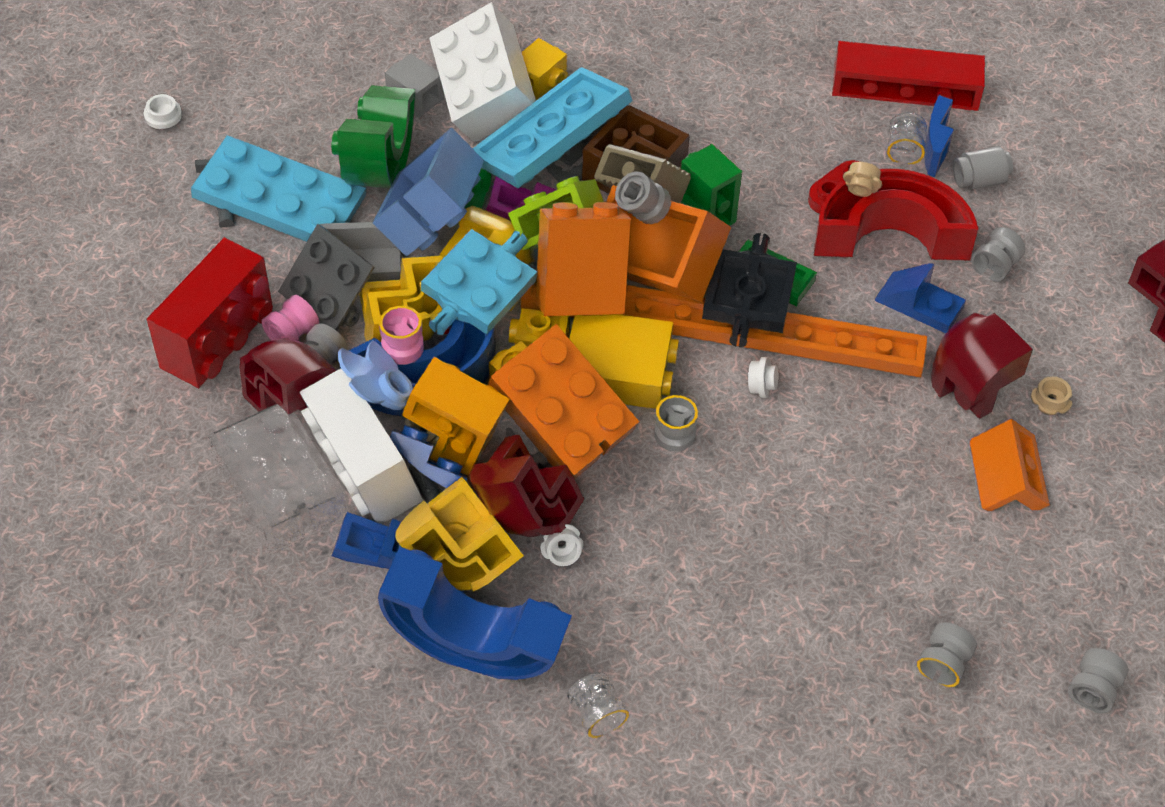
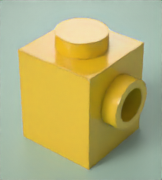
M538 38L522 51L536 100L568 77L567 54L558 47L552 46Z

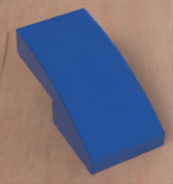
M941 95L938 96L931 114L924 148L925 167L927 174L932 177L936 176L949 152L954 131L953 128L947 127L953 100Z
M347 512L342 521L331 556L348 562L389 569L400 546L395 538V533L401 521L392 518L389 526Z

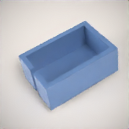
M451 127L397 174L373 224L406 257L417 248L421 251L425 250L438 237L439 234L436 231H439L445 225L449 228L453 227L466 214L467 210L464 207L474 196L471 190L481 179L478 174L484 160Z

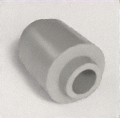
M999 145L963 152L961 157L953 160V175L958 187H968L969 190L1006 183L1009 174L1013 171V162L1009 152H1004L1003 148Z

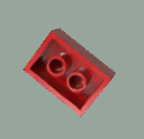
M224 237L148 316L146 320L160 369L198 389L208 378L213 379L219 374L223 361L233 350L239 351L245 345L248 334L258 323L262 324V319L272 312L273 304L263 256Z

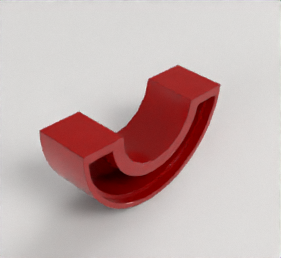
M880 169L882 186L877 192L871 193L867 197L852 194L848 190L846 181H843L828 194L821 207L814 244V256L853 257L855 245L863 236L876 230L893 229L904 231L918 238L927 248L931 260L970 261L978 233V225L974 213L955 190L931 176L905 169Z

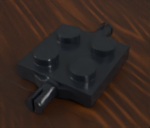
M756 233L753 236L751 251L737 252L723 249L709 282L702 319L733 325L729 341L735 347L739 334H741L739 347L746 346L750 328L783 334L797 262L777 259L766 254L770 242L767 234H763L761 245H759L761 233Z

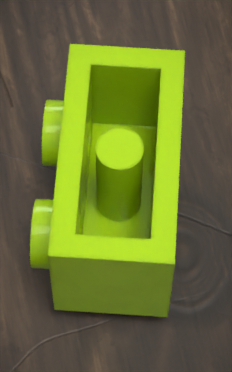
M578 176L568 178L556 184V191L546 194L544 191L529 196L523 200L524 206L509 212L508 215L514 230L519 231L520 236L523 233L528 240V243L522 250L531 249L532 246L538 244L541 208H553V204L560 202L573 203L578 208H593L594 203L604 202L596 180L580 181Z

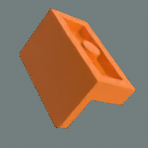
M1009 419L970 440L980 501L984 510L993 511L1014 500L1019 501L1031 510H1041L1050 506L1037 442L1033 433L1013 419Z

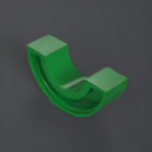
M371 85L358 101L357 115L360 120L346 119L340 128L333 132L331 150L333 155H339L340 175L346 184L391 188L397 174L407 164L413 133L416 89Z

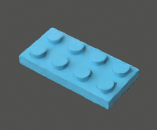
M581 67L472 149L484 160L482 169L514 187L520 188L523 184L530 182L535 175L552 162L560 159L565 152L578 142L590 136L595 129L607 120L615 117L620 110L633 100L628 88Z
M227 135L192 185L191 194L194 199L220 209H226L233 214L307 242L317 224L349 223L366 196V188L348 185L339 177Z

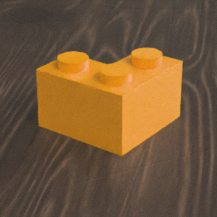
M433 357L411 391L402 416L439 436L430 459L437 462L439 457H443L463 465L461 473L469 477L473 465L477 464L489 444L510 399L500 394L494 387L483 384L466 375L458 367Z

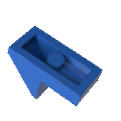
M929 263L893 272L876 296L875 301L941 332L947 333L963 310L966 299L931 284L934 264Z

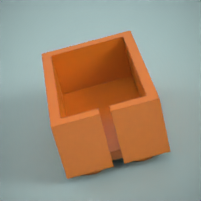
M612 186L606 202L617 204L615 199L617 186ZM671 201V206L666 216L654 224H645L633 216V214L622 209L631 218L627 279L702 302L732 227L708 211Z
M557 324L492 374L488 385L494 387L500 394L510 399L505 411L547 458L548 462L553 467L567 465L574 479L597 462L601 455L604 456L631 434L640 422Z

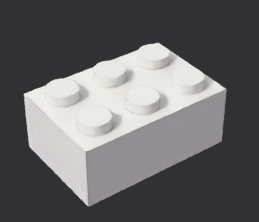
M492 2L429 38L451 121L473 142L488 137L536 101L514 25Z
M340 368L300 391L307 405V408L300 412L320 448L331 462L340 481L345 485L361 516L363 517L370 513L375 522L382 524L419 504L423 499L404 459L366 400L359 397L350 388L349 382L351 378Z

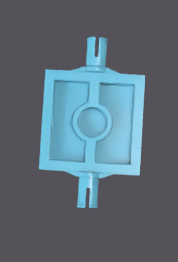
M471 229L421 281V291L436 300L442 308L438 315L429 322L430 328L434 332L437 330L438 335H443L455 320L470 323L485 334H488L536 282L537 271L515 256L528 243L526 236L523 233L520 236L519 231H514L512 236L503 245H499Z

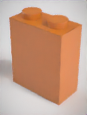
M560 202L553 204V208L540 209L536 305L544 316L625 314L631 218L621 208H618L617 204L597 202L593 204V208H578L576 204Z

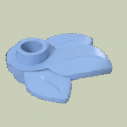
M372 340L369 343L365 357L354 354L344 348L338 351L340 367L351 378L349 386L359 397L374 404L379 403L393 410H401L405 407L413 390L412 384L408 377L398 370V366L392 357L377 342Z

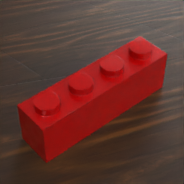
M838 41L832 96L934 106L938 96L941 95L953 100L951 108L979 111L985 87L984 55Z

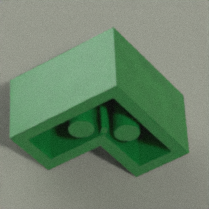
M713 144L698 152L690 153L681 161V170L690 173L691 177L681 204L708 211L729 226L734 224L737 220L742 170Z

